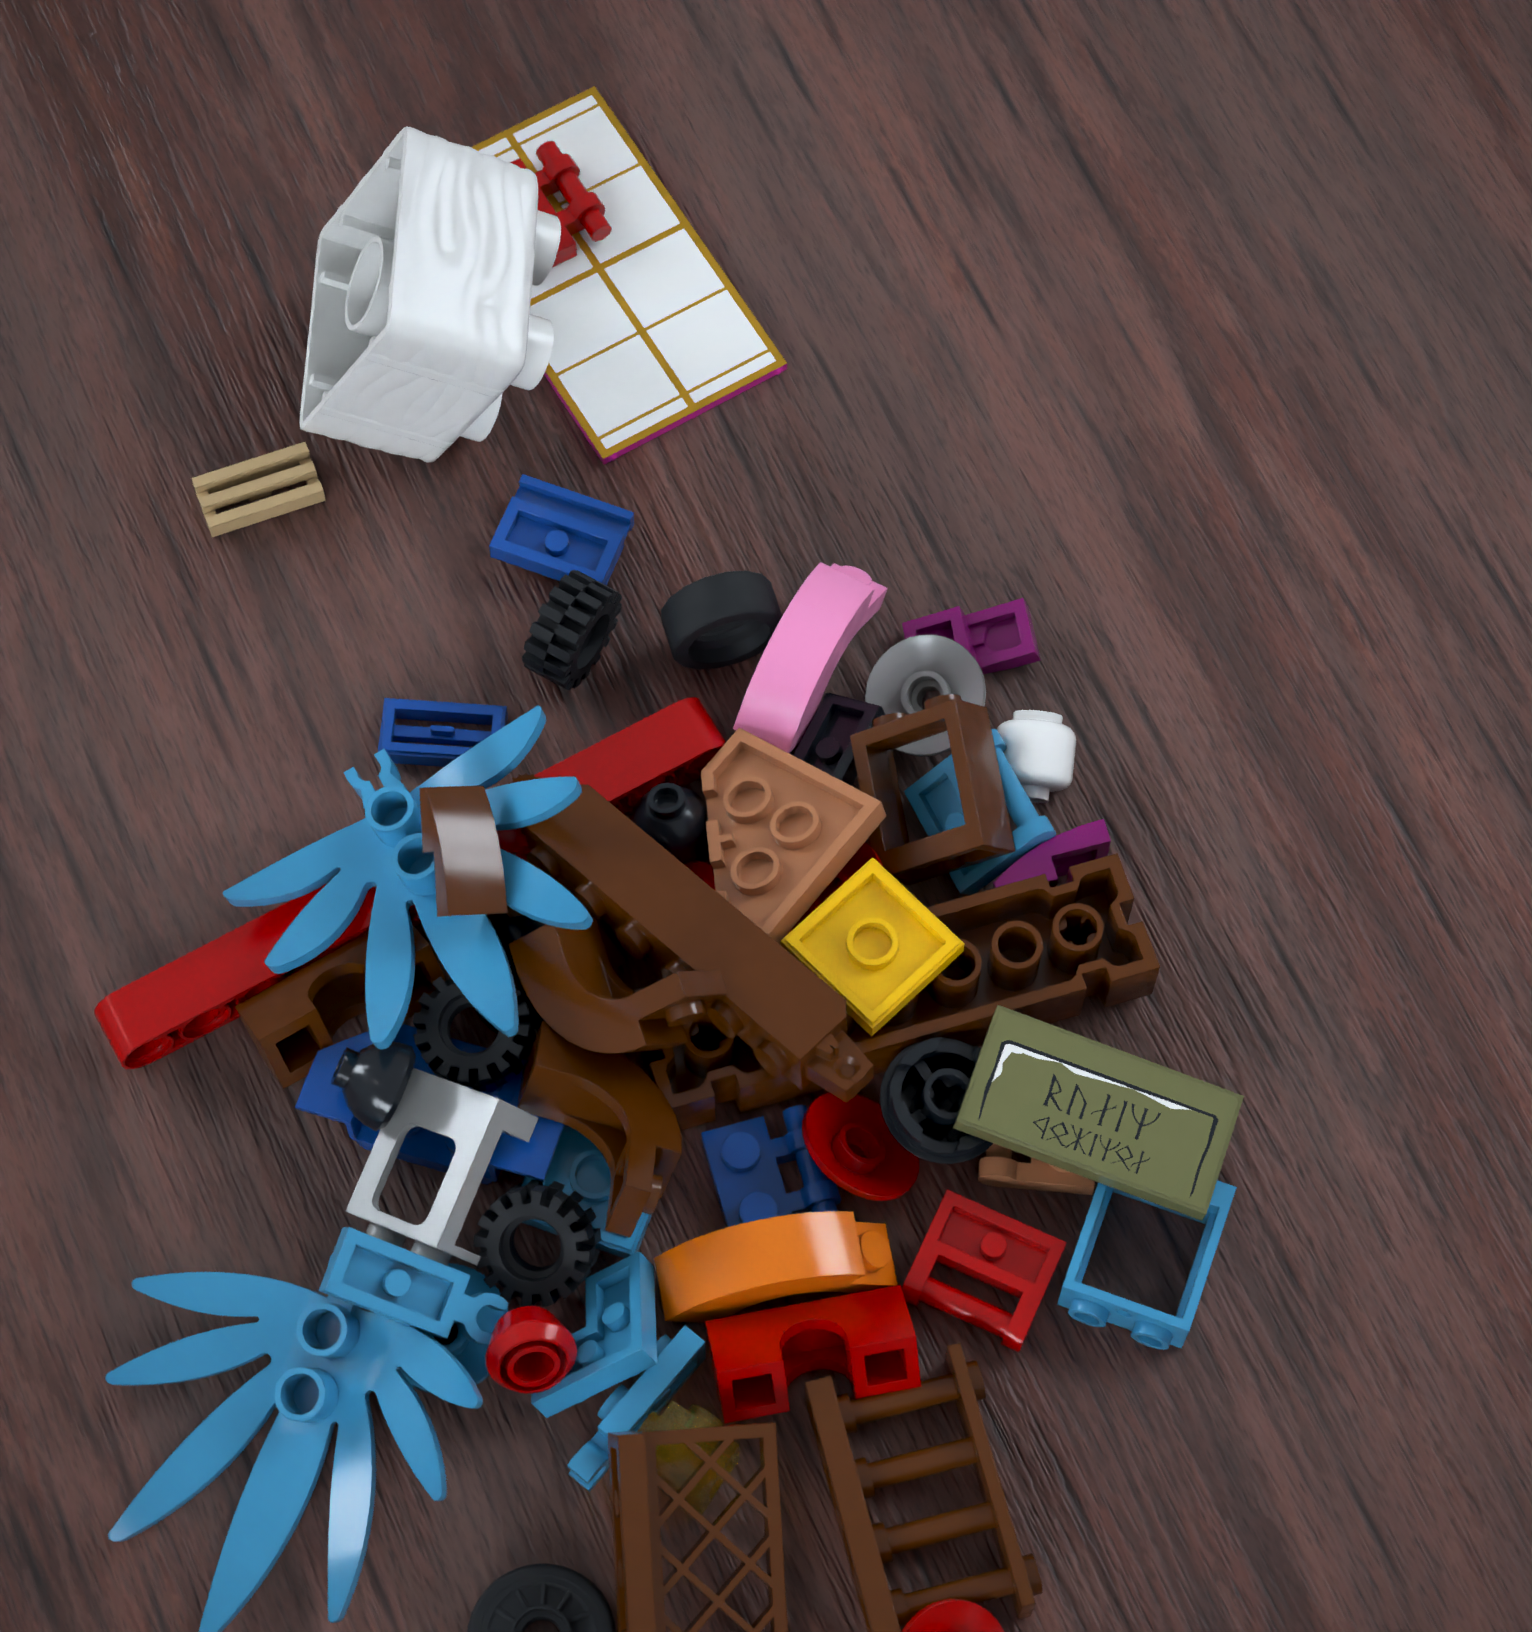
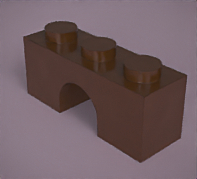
M413 924L415 976L411 1000L404 1020L413 1016L414 1012L418 1013L421 1011L422 1006L418 1001L423 992L430 995L435 990L432 982L440 976L446 981L429 943ZM369 931L235 1006L257 1051L283 1089L308 1075L317 1051L334 1045L332 1041L333 1036L345 1022L357 1015L366 1013L365 967Z

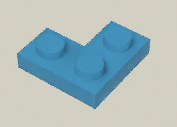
M640 1251L585 1278L586 1327L572 1333L577 1346L576 1361L569 1373L558 1384L545 1391L531 1393V1404L546 1418L581 1403L587 1398L630 1377L636 1376L657 1364L654 1265Z

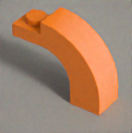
M850 1211L808 1212L742 1223L696 1237L654 1258L665 1321L705 1323L708 1320L729 1317L761 1302L796 1294L812 1292L859 1293L898 1285L886 1224L855 1222L854 1213Z

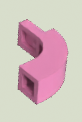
M820 562L801 585L775 628L749 683L733 729L741 728L790 753L800 743L812 721L826 686L842 654L855 634L881 608L888 588L872 581L870 575L859 568L840 566L835 563L828 566Z

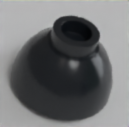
M661 783L654 786L635 804L629 819L683 864L693 861L707 850V805L694 791L674 783Z
M392 1042L388 1048L378 1049L374 1044H371L358 1052L346 1047L341 1055L331 1084L342 1088L346 1105L352 1114L362 1124L374 1131L387 1126L400 1103L415 1064L416 1055L413 1047L400 1042Z

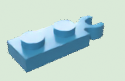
M350 1227L342 1228L318 1290L438 1338L447 1339L454 1322L467 1340L478 1344H489L492 1333L481 1330L477 1325L476 1317L478 1311L484 1306L498 1311H506L509 1304L503 1297L494 1293L466 1295L464 1292L471 1275Z
M686 1325L683 1326L673 1339L665 1334L657 1340V1364L646 1369L630 1389L620 1385L601 1406L597 1416L603 1421L598 1425V1432L574 1455L567 1465L571 1470L569 1475L588 1491L593 1489L609 1469L607 1433L644 1431L706 1359L705 1341Z

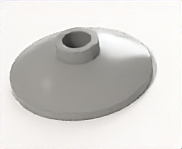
M918 635L896 643L878 659L867 681L865 702L882 706L885 715L891 713H906L909 715L924 710L922 699L926 693L939 691L940 696L957 694L961 696L963 701L985 706L986 685L978 662L962 645L943 636ZM945 731L896 748V750L914 756H933L951 750L948 732Z

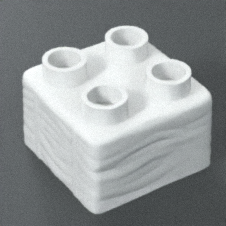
M406 126L397 134L391 144L385 149L383 155L362 178L352 194L323 227L318 239L299 421L301 430L325 435L329 438L345 440L361 447L420 459L429 463L438 459L459 437L478 442L483 441L494 426L501 405L502 393L509 385L525 390H532L538 385L550 360L554 330L550 320L529 314L532 285L538 286L546 279L554 264L560 243L561 224L557 216L537 210L538 180L532 170L520 168L512 163L504 162L493 155L481 154L471 147L448 142L443 138L426 134L412 127Z

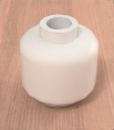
M1018 710L1013 712V720L1005 721L997 727L1007 746L1003 753L1031 802L1047 803L1049 802V792L1063 790L1072 782L1076 736L1071 728L1062 724V715L1039 710Z

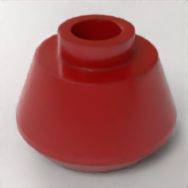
M538 1306L518 1307L504 1314L496 1323L486 1351V1368L490 1377L504 1388L519 1393L542 1392L558 1384L569 1373L576 1361L577 1346L570 1331L547 1309Z

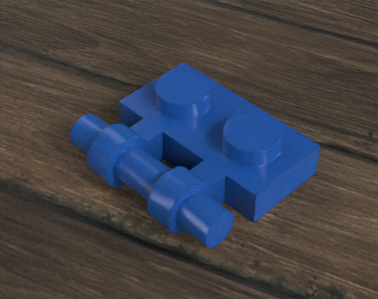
M806 1105L792 1106L782 1112L788 1132L783 1137L770 1140L764 1116L701 1132V1141L726 1228L755 1220L790 1214L838 1211L836 1205L841 1202V1197L837 1184L832 1180H828V1177L816 1165L803 1139L802 1121L807 1110ZM796 1160L804 1187L798 1191L786 1194L778 1165Z

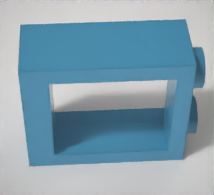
M1217 1180L1207 1214L1200 1221L1098 1182L1057 1305L1068 1308L1069 1316L1086 1325L1105 1327L1108 1322L1132 1331L1131 1337L1145 1346L1166 1350L1172 1345L1182 1349L1190 1331L1237 1187ZM1113 1192L1205 1224L1175 1316L1082 1284Z

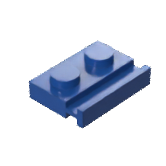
M522 474L519 480L520 486L515 497L512 496L490 542V557L558 581L565 574L569 576L570 571L578 570L607 586L624 548L627 534L635 524L634 512Z

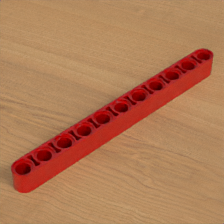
M689 697L677 701L535 774L534 777L574 776L580 785L588 784L627 816L632 813L637 801L654 786L661 783H674L683 787L700 778L701 770L722 748L726 741L699 698ZM521 829L497 830L500 849L528 862L526 854L529 852L527 839L522 834ZM325 885L304 896L288 901L107 995L95 1007L94 1015L121 1066L125 1069L144 1067L240 1017L235 1008L238 1004L369 931L377 887L369 889L357 915L342 935L321 954L295 969L282 974H276L267 967L264 960L297 915ZM412 905L409 911L412 924L416 926L421 923L415 905Z

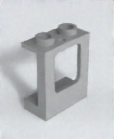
M413 1068L407 1087L394 1115L387 1126L379 1131L345 1212L370 1222L366 1230L368 1235L401 1248L407 1237L415 1241L411 1252L448 1266L452 1256L477 1266L481 1256L455 1245L501 1133L529 1143L539 1118L499 1098ZM414 1127H421L451 1138L456 1145L454 1156L427 1219L419 1225H414L383 1213L379 1208L380 1195L405 1136Z

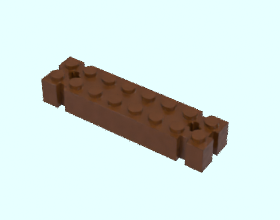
M1118 853L1070 866L1066 883L1050 888L1046 875L1042 874L926 907L965 943L964 951L873 1036L869 1035L846 1012L847 1035L873 1064L874 1075L885 1072L892 1060L902 1050L914 1043L942 1037L956 1039L972 1046L982 1044L997 1005L1051 1024L1080 1015L1084 998L1099 994L1103 1006L1106 1008L1151 995L1160 965L1144 922L1128 925L1134 896ZM1064 938H1077L1076 945L1072 941L1067 942ZM705 1007V1016L683 1025L688 1039L687 1043L662 1050L640 1051L644 1065L650 1064L651 1079L670 1103L676 1115L680 1131L716 1121V1104L736 1099L739 1112L744 1113L823 1090L822 1087L812 1081L801 1090L785 1075L780 1079L772 1076L759 1063L754 1054V1049L738 1035L734 1038L727 1037L713 1024ZM713 1041L715 1051H704V1047L700 1048L699 1044Z

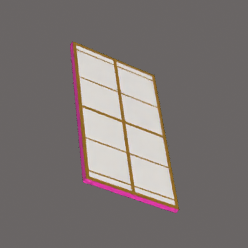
M595 86L471 147L481 154L493 155L504 162L510 163L521 158L527 169L536 173L544 167L536 156V150L541 144L547 141H554L562 154L571 155L580 169L578 178L588 192L597 194L605 207L604 217L612 228L611 233L605 239L597 242L592 241L585 229L572 235L576 242L577 256L551 268L548 276L540 285H532L529 314L548 319L552 322L554 330L553 347L544 376L603 465L787 370V362ZM560 191L546 197L556 213L569 206Z

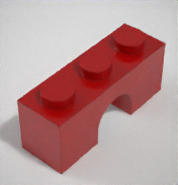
M901 1285L705 1321L712 1372L724 1424L790 1411L788 1386L796 1377L812 1370L827 1369L845 1375L852 1384L856 1399L921 1387L917 1339Z

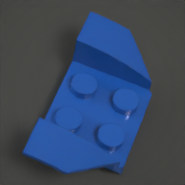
M405 1024L402 1025L393 1042L412 1046L416 1055L413 1068L435 1075L421 1057L422 1054L415 1044L413 1034H417V1029ZM369 1031L317 1051L295 1108L345 1123L349 1137L357 1141V1144L364 1149L371 1151L380 1130L374 1131L362 1124L347 1107L342 1088L331 1084L336 1066L346 1047L358 1052L373 1044L370 1040ZM451 1038L453 1045L464 1052L477 1053L487 1049ZM523 1059V1060L521 1061V1063L523 1064V1066H524L525 1061H526L525 1059ZM523 1069L518 1075L513 1071L505 1077L508 1083L498 1088L495 1083L486 1085V1091L479 1092L499 1098L517 1107ZM536 1116L539 1119L529 1143L501 1133L481 1183L488 1185L492 1181L496 1182L501 1170L544 1182L564 1129V1124ZM414 1127L405 1136L397 1159L446 1173L454 1156L456 1145L451 1138L421 1127Z

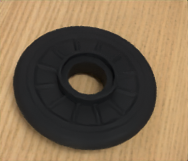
M544 1563L516 1568L494 1581L477 1601L470 1616L467 1632H524L530 1624L540 1620L552 1622L559 1628L560 1632H616V1625L609 1603L595 1584L575 1570L556 1564Z

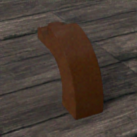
M593 919L591 926L586 930L564 929L545 924L508 944L520 982L538 1014L556 1033L567 1041L593 1052L608 1054L662 1050L687 1043L688 1039L683 1025L705 1016L704 1005L728 994L720 969L679 971L635 992L623 983L614 971L596 919Z
M542 1021L523 1066L517 1108L575 1129L600 1150L608 1164L611 1175L605 1231L631 1238L641 1214L652 1215L658 1200L662 1197L682 1154L681 1132L676 1115L654 1081L621 1053L607 1054L581 1048L567 1041L545 1021Z

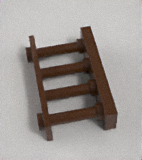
M961 1343L947 1346L944 1360L947 1374L922 1380L921 1387L850 1399L848 1393L836 1395L831 1376L805 1382L804 1401L867 1632H901L909 1620L921 1609L945 1599H962L977 1604L1011 1595L1016 1616L1019 1620L1031 1616L1036 1604L1034 1595L1043 1593L1039 1570L1033 1554H1021L977 1402L986 1399L982 1374L976 1360L965 1361ZM955 1400L965 1438L867 1463L865 1457L853 1458L847 1435L857 1432V1425ZM973 1464L983 1503L885 1528L883 1522L871 1523L865 1499L875 1497L874 1489ZM992 1529L1003 1568L903 1594L901 1588L889 1589L883 1564L893 1562V1554Z

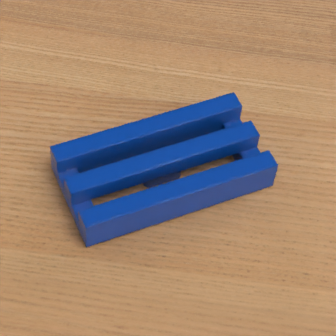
M384 698L378 752L385 749L395 764L445 767L472 747L399 743L393 741L475 746L507 725V706ZM395 719L492 725L491 731L454 729L452 726L431 725L430 727L395 725Z

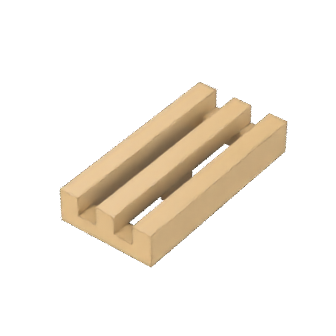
M306 442L191 478L211 537L326 501L323 487L318 479L314 463L310 458ZM306 480L307 485L216 514V509L247 499L254 501L270 496L274 490Z

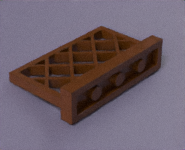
M766 1422L607 1433L618 1632H666V1627L671 1632H698L718 1608L745 1632H761L769 1621L771 1632H788L776 1423ZM759 1438L761 1466L748 1482L742 1486L716 1461L734 1440ZM719 1441L709 1454L705 1453L695 1444V1442ZM682 1443L702 1461L677 1491L673 1490L657 1475L656 1445ZM709 1469L737 1493L712 1524L685 1500V1497ZM761 1482L763 1504L752 1495ZM658 1488L670 1498L660 1511ZM745 1501L764 1517L765 1528L764 1537L748 1556L720 1532ZM678 1506L706 1530L681 1561L661 1545L660 1527ZM713 1539H716L741 1562L716 1594L688 1569ZM765 1552L767 1574L755 1564ZM662 1558L674 1567L664 1581ZM749 1571L768 1586L769 1605L752 1625L724 1602ZM682 1576L710 1600L684 1631L665 1615L664 1597Z

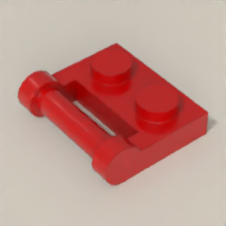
M947 1189L902 1286L905 1301L916 1307L921 1301L1003 1338L1001 1345L1019 1353L1062 1258L1067 1242ZM939 1262L1020 1298L1014 1314L931 1278L936 1263Z

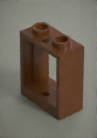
M957 694L941 695L928 699L924 702V710L909 715L906 713H891L879 716L872 720V728L850 735L860 791L881 801L887 815L870 835V846L880 857L883 867L901 884L913 885L1015 852L988 709L984 706L963 701L961 696ZM947 731L965 825L909 842L892 750Z

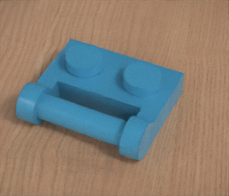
M996 729L991 730L1007 810L1017 827L1012 831L1015 852L950 872L949 874L960 894H975L1023 855L1056 836V831L1048 817L1045 815L1039 816L1004 755L1003 752L1007 749V746ZM951 754L904 791L928 836L965 825Z

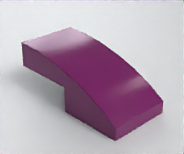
M1023 598L967 615L964 614L960 606L902 623L905 639L918 635H938L956 641L972 654L983 674L1041 661L1029 607Z
M1104 819L1078 826L1038 845L1007 868L994 882L993 888L1042 874L1046 875L1050 888L1057 886L1058 877L1068 875L1070 866L1108 856L1111 839Z

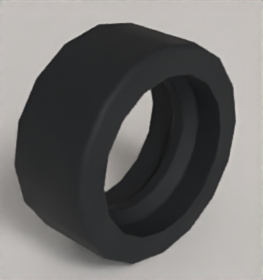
M746 570L723 572L695 581L672 595L661 609V620L673 659L683 667L699 670L725 667L760 654L765 650L782 618L771 582L763 574Z

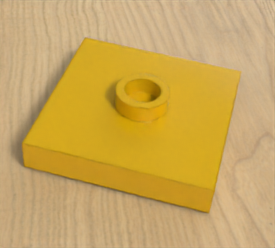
M872 857L781 940L780 945L846 999V1012L869 1035L873 1036L964 951L965 943Z

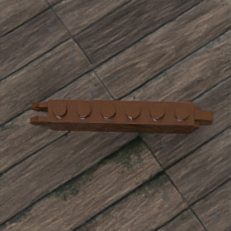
M527 773L524 775L518 774L517 778H512L513 781L511 783L540 779V777H534V774L528 775ZM588 784L581 785L582 792L580 797L558 814L534 825L520 828L522 834L527 839L529 852L526 854L528 862L557 880L571 892L587 909L592 919L598 920L601 918L612 927L621 945L633 957L640 960L647 957L661 969L663 978L679 971L720 969L728 994L704 1005L707 1009V1014L713 1024L729 1038H734L738 1035L754 1049V1054L759 1063L772 1076L780 1079L785 1075L801 1090L812 1081L846 1103L855 1097L874 1078L873 1064L847 1035L846 999Z

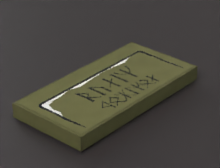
M997 1005L953 1128L1202 1221L1207 1214L1244 1096Z

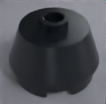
M936 1037L906 1047L888 1066L880 1090L883 1118L894 1138L915 1156L940 1164L960 1163L979 1156L993 1144L953 1128L981 1050L980 1047H973L956 1039Z

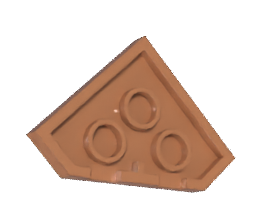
M741 728L735 731L701 770L702 791L706 798L708 815L706 830L709 859L714 873L715 891L777 943H780L887 816L881 801Z

